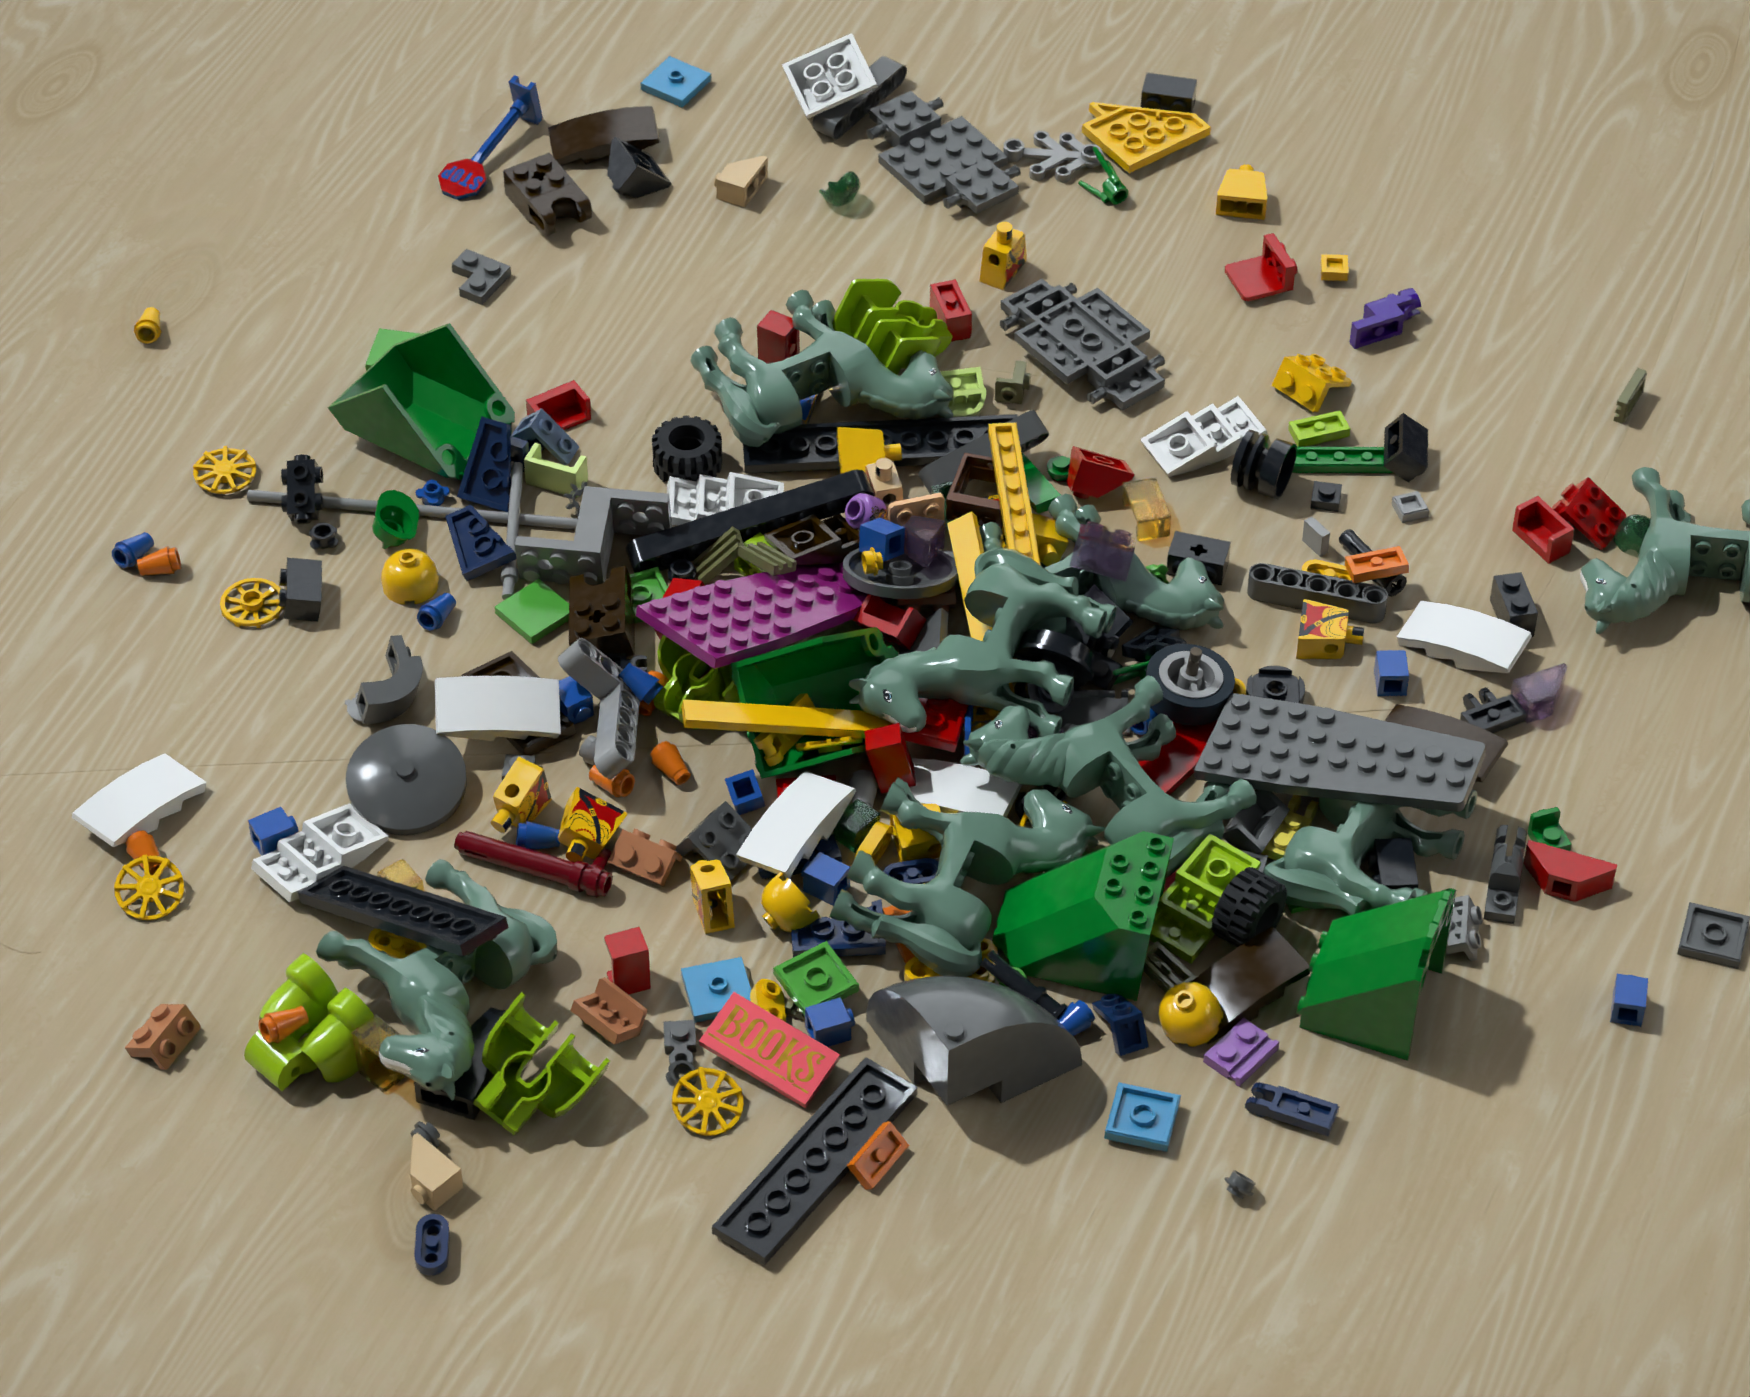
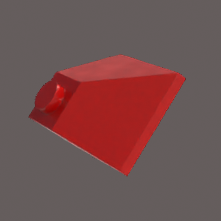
M1075 446L1072 447L1067 485L1073 491L1074 496L1082 499H1089V496L1099 498L1133 480L1134 473L1125 460Z

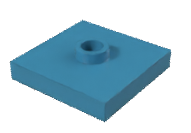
M669 56L640 83L641 90L683 108L711 81V73Z
M742 957L681 968L682 980L695 1023L715 1019L733 992L751 1001V987Z
M1118 1082L1104 1139L1167 1152L1181 1095Z

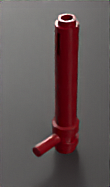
M470 831L459 832L455 839L454 848L460 854L564 884L570 890L576 892L584 890L587 895L593 897L607 896L612 885L613 876L604 868L612 853L607 848L602 849L592 864H588L579 860L571 862Z

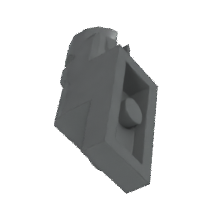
M1501 825L1496 831L1484 919L1514 924L1527 833L1525 829L1518 827L1512 855L1506 856L1507 844H1505L1508 825Z

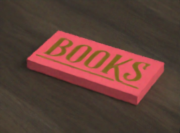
M736 992L732 993L699 1040V1045L805 1109L840 1060L839 1053Z

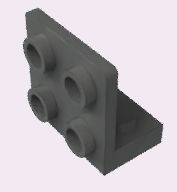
M724 801L677 845L676 852L681 856H685L690 851L694 854L698 852L706 861L720 860L731 881L748 864L740 861L736 854L752 831V828L727 801Z

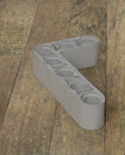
M579 638L559 655L558 662L569 676L600 700L594 763L604 777L612 779L635 759L640 701L623 682V679L619 677L623 669L589 641Z

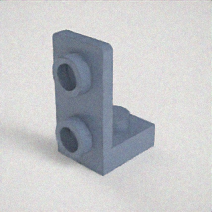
M543 409L523 418L511 435L525 441H532L537 438L563 465L569 464L579 449V445Z

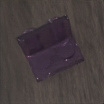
M1090 521L1086 525L1080 524L1070 566L1126 581L1136 544V539L1131 537L1132 533L1121 529H1115L1114 532L1103 530V525Z

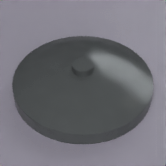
M904 543V554L883 561V569L878 570L876 576L864 573L862 552L859 551V548L850 552L843 561V578L850 586L864 593L884 598L920 599L932 597L949 591L956 585L958 580L956 563L951 556L940 550L918 544Z
M415 724L387 727L369 736L354 751L346 771L347 793L350 803L356 812L370 823L379 827L383 832L395 835L424 833L443 824L460 806L467 787L466 767L457 746L447 736L436 734L435 729Z

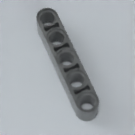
M886 56L880 57L869 67L878 88L814 116L813 129L833 139H839L867 115L869 109L876 107L903 83L907 74V67Z
M1035 410L1028 411L1007 422L1017 423L1022 453L1042 443L1049 436L1048 430ZM988 433L935 460L919 471L918 476L930 495L936 493L945 495L949 493L964 452L992 457Z
M1266 563L1254 564L1249 569L1247 594L1253 600L1302 610L1303 599L1347 609L1349 612L1348 619L1376 624L1385 618L1388 593L1381 586L1363 582L1353 583L1352 580Z

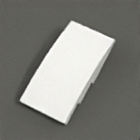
M1237 396L1219 408H1216L1212 403L1193 416L1186 411L1140 440L1167 476L1172 477L1206 467L1234 455L1242 438L1249 429L1259 432V436L1268 434L1264 426L1241 398Z
M733 472L729 473L727 479L700 474L697 482L670 476L667 483L672 525H681L784 492L783 482Z
M1420 601L1399 632L1397 640L1399 646L1425 648L1428 657L1452 659L1455 662L1456 669L1509 674L1532 635L1531 632L1474 610L1448 604Z
M521 676L436 678V734L493 741L496 737L525 740L528 735L557 738L561 734L559 679Z
M164 753L142 763L105 786L72 813V818L109 845L115 847L125 843L127 838L137 831L144 830L150 833L157 830L159 819L181 811L183 800L205 792L206 781Z
M912 758L916 786L909 787L912 794L921 804L939 805L942 813L981 812L1000 814L1006 818L1022 787V784L1007 782L1000 777L992 776L985 769L934 759Z
M805 771L768 808L737 852V857L742 862L775 874L782 872L784 877L790 879L801 858L809 859L820 839L828 840L856 793L855 788Z
M349 803L304 821L301 832L278 840L277 850L253 859L251 869L288 902L299 899V891L342 866L353 868L387 842L388 835L359 815Z

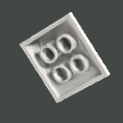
M852 33L782 64L807 119L878 88Z

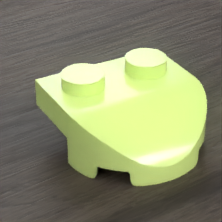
M981 367L940 371L944 379L954 390L953 400L950 401L948 406L953 413V417L975 416L980 413L986 399V388H984Z

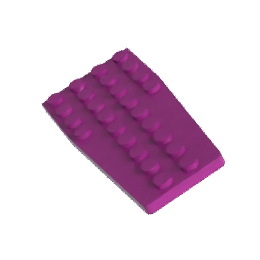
M843 562L822 565H797L796 571L773 576L767 572H762L727 581L718 580L714 584L698 586L688 591L674 593L668 597L654 599L637 605L636 616L716 669L779 649L852 620L868 594L853 588L844 580ZM880 597L885 603H892L893 598Z

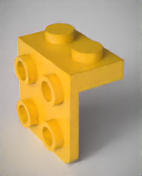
M1312 353L1310 356L1297 354V356L1284 357L1272 386L1312 412H1318L1329 388L1350 387L1352 380L1346 377L1347 373L1337 367H1330L1325 363L1326 360L1317 354Z

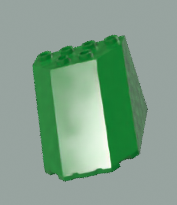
M450 323L394 344L328 407L344 430L445 478L462 480L481 416L510 425L511 435L512 423L515 422L514 409Z
M878 627L815 638L731 663V675L733 683L737 687L740 698L739 703L788 706L799 694L807 693L816 708L861 710L859 704H849V700L859 694V691L849 686V682L853 679H864L872 667L881 664L888 658L898 656V652L892 645H885L883 634ZM747 731L748 739L752 743L755 754V766L760 773L761 779L866 752L864 738H862L863 743L842 746L841 751L819 753L818 750L797 752L796 744L835 739L831 736L803 735L783 755L784 759L780 763L768 766L764 759L765 753L762 749H758L754 742V739L761 732Z
M1142 831L1007 889L1003 898L1004 903L1001 905L998 916L997 928L993 934V944L998 950L1003 951L1009 959L1010 966L1021 969L1027 976L1103 994L1122 995L1125 999L1137 1001L1151 930L1159 898L1163 895L1174 838Z
M1448 888L1334 919L1328 932H1322L1318 943V949L1321 950L1319 954L1313 953L1308 971L1312 973L1307 982V992L1305 996H1301L1296 1011L1297 1014L1301 1015L1299 1028L1408 1061L1419 996L1424 986L1427 971L1431 970L1442 974L1444 969L1457 890Z

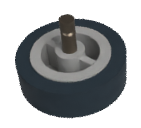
M1175 644L1162 648L1151 657L1146 671V676L1154 677L1163 691V700L1151 706L1152 710L1158 715L1160 713L1167 715L1174 723L1188 726L1205 725L1218 720L1227 699L1233 693L1235 684L1234 672L1229 663L1213 650L1195 644Z

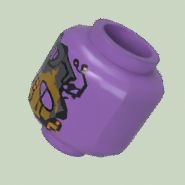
M859 493L854 495L846 505V521L852 528L860 531L861 524L879 517L886 520L887 507L881 499L869 494Z

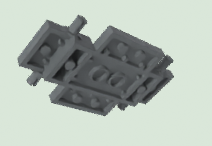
M909 91L869 109V118L877 126L866 131L868 138L873 140L883 135L884 139L893 146V148L878 154V162L924 204L946 194L948 197L943 199L945 208L950 209L955 205H958L960 208L968 206L977 214L1018 194L1019 186L1011 179L1021 174L1019 167L1014 165L1007 170L999 169L1008 165V156L963 116L941 125V117L935 112V110L944 106L940 97L930 102H924L912 91Z
M1040 279L1001 300V309L1009 317L1000 321V327L1007 331L1015 325L1022 326V329L1015 332L1014 341L1064 383L1069 384L1088 373L1087 381L1096 388L1095 391L1087 394V399L1091 404L1107 398L1121 410H1125L1164 388L1165 379L1155 371L1156 368L1165 364L1163 356L1158 354L1156 357L1148 360L1147 356L1136 348L1137 345L1150 339V330L1099 288L1076 298L1072 295L1077 293L1075 284L1069 283L1065 287L1061 285L1053 287L1045 280Z

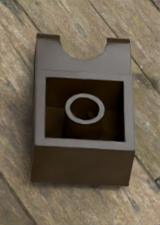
M550 153L503 170L505 195L527 221L533 223L544 236L557 232L555 222L558 218L572 217L579 223L592 218V207L589 198Z
M626 565L612 568L610 577L599 585L585 583L584 574L570 577V646L579 638H583L604 654L627 653V657L635 655L633 584Z

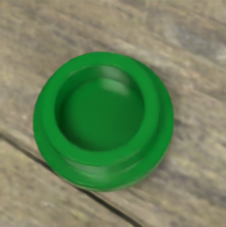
M1055 456L1047 462V472L1053 480L1066 481L1068 479L1070 458Z

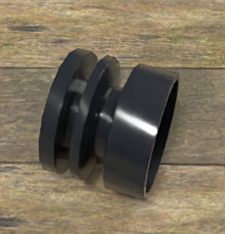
M1249 429L1242 438L1234 456L1230 478L1231 484L1239 487L1244 484V489L1252 490L1258 482L1259 494L1279 499L1290 481L1297 456V445L1277 438L1270 446L1269 435L1262 434L1259 436V432Z

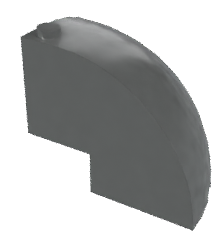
M959 976L923 977L903 981L880 989L873 993L868 1002L866 1021L911 1082L915 1085L927 1079L947 1106L986 1087H989L1000 1103H1003L1082 1066V1055L1076 1039L1058 1019L1033 1000L996 983Z

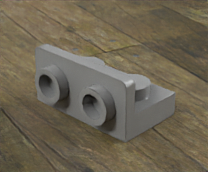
M1469 895L1455 897L1446 954L1465 951L1469 960L1474 961L1477 960V949L1481 947L1479 924H1482L1483 918L1479 906L1474 905Z

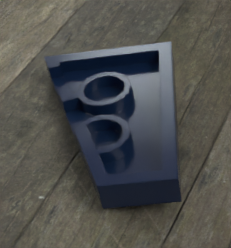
M481 416L457 497L509 512L511 486L510 425Z
M472 505L445 516L461 572L466 581L517 559L513 549L489 526L487 521Z
M882 899L871 902V906L867 908L883 914ZM825 916L803 928L791 930L793 958L825 941L828 942L838 957L886 954L885 939L872 938L871 933L856 931L846 921H837Z

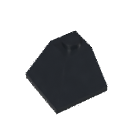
M617 137L612 139L607 176L613 182L612 188L622 196L627 194L636 199L671 186L672 183L649 153Z

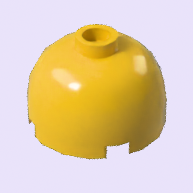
M418 549L399 550L393 553L384 563L381 582L383 592L389 600L405 605V601H414L415 604H420L429 600L438 590L439 576L435 562L425 552Z
M779 872L765 886L761 895V904L766 913L762 917L773 930L780 927L785 932L791 933V930L803 928L820 918L817 910L813 912L808 907L811 902L789 878H784L782 872Z
M1183 982L1173 986L1165 993L1159 1005V1020L1165 1035L1176 1044L1179 1042L1195 1047L1207 1043L1217 1034L1221 1018H1223L1218 998L1207 986L1197 982Z

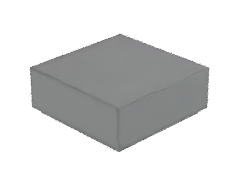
M1419 491L1392 497L1391 504L1402 523L1428 517L1429 509Z
M1313 517L1304 520L1302 541L1320 557L1327 554L1330 532Z

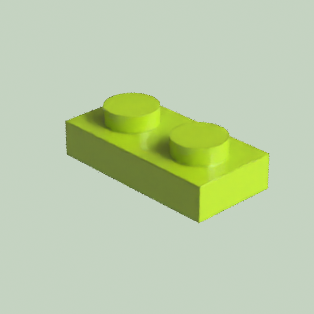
M1340 410L1290 421L1288 425V430L1297 447L1350 437L1351 430Z

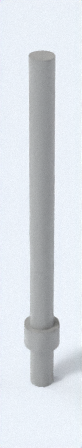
M520 462L512 464L506 544L515 553V541L519 531L523 464ZM516 560L505 564L501 569L503 600L514 594V584L518 581Z

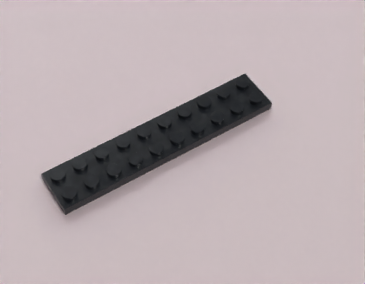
M1018 414L952 417L950 419L923 418L918 420L901 419L800 424L789 431L773 434L769 440L759 447L743 444L744 471L746 474L840 469L837 427L883 431L884 445H901L902 460L892 461L895 466L928 465L988 433V424L1007 423L1018 417Z

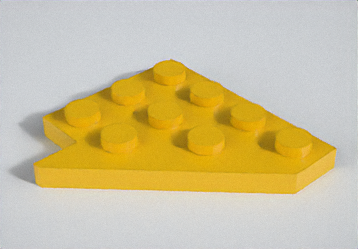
M1096 102L1089 103V112L1096 118L1082 124V133L1128 173L1209 136L1211 132V127L1195 113Z

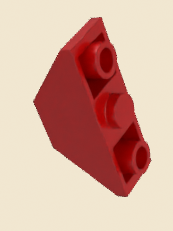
M1528 840L1523 864L1545 894L1576 902L1613 887L1617 864Z

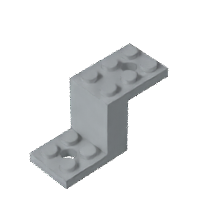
M584 486L574 541L524 536L516 537L515 551L519 579H526L528 581L540 579L541 581L565 584L569 583L571 576L584 574L585 583L589 585L604 583L615 532L649 535L672 527L669 494Z

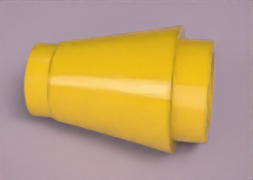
M154 307L146 308L134 326V333L140 342L146 344L153 343L161 335L160 312Z

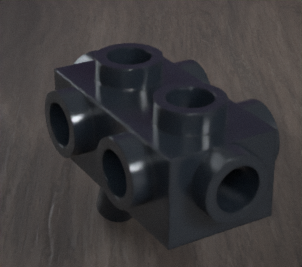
M296 455L294 460L287 461V468L281 470L283 486L287 485V495H282L281 506L282 511L287 512L291 521L298 524H307L311 520H319V510H323L324 507L323 495L319 493V483H323V469L309 455ZM301 496L305 500L302 503H297V498Z

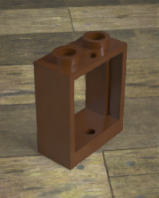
M964 452L946 498V519L955 520L972 511L977 516L978 525L982 526L988 522H995L1002 529L1003 520L999 501L964 494L970 478L996 483L994 465L989 464H993L992 457Z

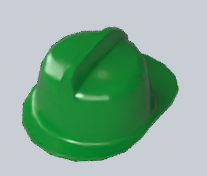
M387 490L379 496L372 530L374 535L382 542L383 549H387L389 546H400L407 540L415 537L419 520V510L415 502L406 494L396 490Z

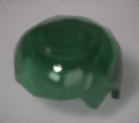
M847 172L838 182H828L829 189H820L819 192L831 205L843 206L849 204L859 192L860 180L855 172Z
M1632 514L1622 520L1614 535V542L1621 551L1626 552L1629 549H1633L1639 554L1644 536L1650 526L1651 518L1641 514Z

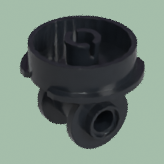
M1043 629L1026 631L1020 640L1017 652L1013 655V659L1038 662L1046 660L1054 664L1059 675H1068L1074 678L1073 690L1065 706L1055 703L1047 691L1035 684L1027 682H1017L1013 689L1016 695L1043 703L1049 715H1055L1066 709L1073 699L1074 690L1080 689L1087 681H1092L1094 677L1092 666L1095 657L1093 652L1080 641L1059 632Z

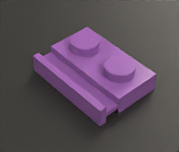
M1243 1018L1204 1054L1203 1062L1225 1078H1231L1236 1081L1235 1085L1240 1087L1279 1050V1041L1271 1040L1266 1032Z

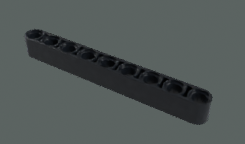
M856 469L636 538L627 544L626 552L634 573L655 567L662 571L668 569L672 562L678 559L693 561L732 526L740 531L744 543L758 533L764 535L813 514L819 520L845 513L846 505L854 495L864 493L874 496L865 472Z

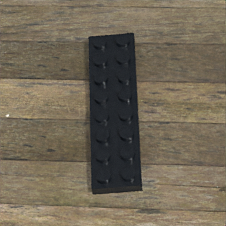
M342 866L298 892L302 904L416 942H421L458 956H466L473 953L475 948L485 942L494 940L498 934L509 928L505 916L347 866Z
M865 1057L712 1225V1234L761 1264L766 1265L850 1171L847 1167L848 1163L881 1124L889 1121L893 1122L916 1097L918 1087Z

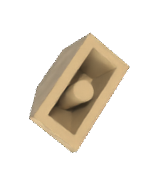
M759 156L728 163L723 171L716 175L714 181L717 199L745 208L768 178V157Z
M419 1133L413 1135L410 1167L411 1193L419 1203H425L435 1211L463 1189L461 1168Z

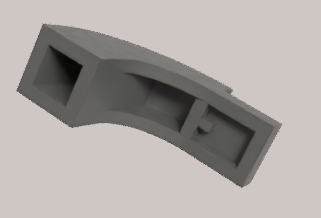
M402 635L390 636L385 655L392 677L383 681L362 682L360 684L356 705L363 724L392 720L406 712L414 702L422 676L423 664L421 656H411V650L408 646L406 647Z

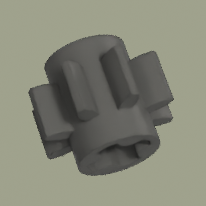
M585 481L582 482L581 487L571 483L570 485L573 490L570 494L564 493L563 495L569 498L570 501L565 506L566 509L575 507L576 516H579L580 506L579 502L575 501V497L581 496L584 486H587Z

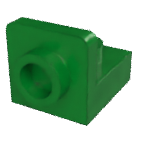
M1558 807L1542 809L1532 813L1527 834L1532 841L1570 851L1572 844L1559 824L1561 812Z

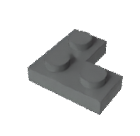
M465 249L452 263V272L468 278L459 288L460 297L483 305L511 275V266Z

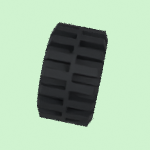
M683 416V418H671L670 422L665 421L661 423L662 427L656 428L655 434L652 436L654 472L656 475H660V479L663 482L668 481L670 476L696 482L700 474L717 477V473H720L722 469V436L715 425H711V422L707 419L701 420V417L695 416L690 418L689 416Z
M1253 867L1242 870L1231 880L1218 900L1212 919L1213 933L1232 945L1239 947L1270 927L1276 928L1286 905V886Z

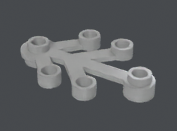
M1042 130L1035 132L1034 145L1037 147H1047L1048 149L1024 148V143L1019 139H1008L1004 142L1003 153L1008 156V161L1018 162L1021 157L1047 159L1039 164L1030 166L1029 177L1034 181L1043 180L1046 171L1067 160L1073 162L1056 168L1055 179L1058 182L1066 183L1070 181L1071 174L1085 166L1093 168L1101 165L1093 152V147H1097L1104 157L1099 146L1095 144L1084 146L1069 132L1060 135L1059 144L1049 137L1048 132Z

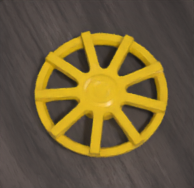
M223 446V448L211 452L205 451L203 456L193 465V476L196 483L202 489L216 494L237 492L248 486L256 475V463L245 449L228 448V446ZM223 454V459L221 461L214 457ZM228 454L236 455L231 460H228ZM241 458H245L248 461L244 463L235 464ZM207 460H210L214 465H206L203 463ZM251 468V475L238 471V469ZM199 470H209V471H211V472H209V473H207V474H204V475H202V476H200V477H199V475H198ZM237 476L245 479L246 482L236 487L233 480ZM215 477L211 488L203 484L207 479ZM220 483H229L231 489L220 490L218 486Z
M262 578L240 580L229 586L223 593L220 600L222 615L234 623L236 627L256 626V628H261V625L279 618V614L284 608L279 606V599H265L275 592L279 594L281 588L274 582ZM254 583V588L245 591L241 585ZM260 583L268 584L271 586V588L263 594L259 591ZM235 588L241 594L240 599L228 596V594ZM225 602L238 604L239 606L226 609ZM278 605L275 611H272L264 607ZM244 611L239 618L232 616V614ZM258 612H262L268 616L259 619ZM250 613L253 614L254 620H245Z
M848 736L823 741H812L796 744L797 752L818 750L819 753L841 751L842 746L863 743V739Z
M146 854L132 860L128 864H124L116 878L114 892L119 906L125 913L140 920H156L170 914L179 905L184 893V881L179 869L169 859L159 856H147ZM149 862L161 864L154 875L150 874ZM143 863L145 875L143 877L139 876L132 868ZM166 867L170 868L175 874L162 880L159 879ZM126 873L137 881L136 884H121ZM178 881V893L163 889L164 885ZM135 890L136 893L123 902L120 891ZM161 895L175 899L174 903L167 910L164 909L159 900ZM141 898L143 902L140 914L131 911L128 906ZM154 901L160 913L146 915L148 902Z
M699 1067L681 1077L672 1094V1108L676 1118L686 1129L699 1135L714 1136L730 1130L738 1122L743 1111L742 1089L724 1070ZM705 1075L718 1077L712 1088H708ZM699 1076L702 1089H697L688 1080ZM723 1080L733 1088L722 1093L717 1092ZM683 1086L691 1091L695 1097H678V1094ZM736 1095L738 1106L735 1107L723 1103L722 1099ZM678 1104H694L695 1108L682 1117ZM718 1110H727L734 1113L735 1116L727 1124ZM697 1113L703 1116L701 1130L687 1123ZM714 1115L721 1128L706 1131L708 1117Z

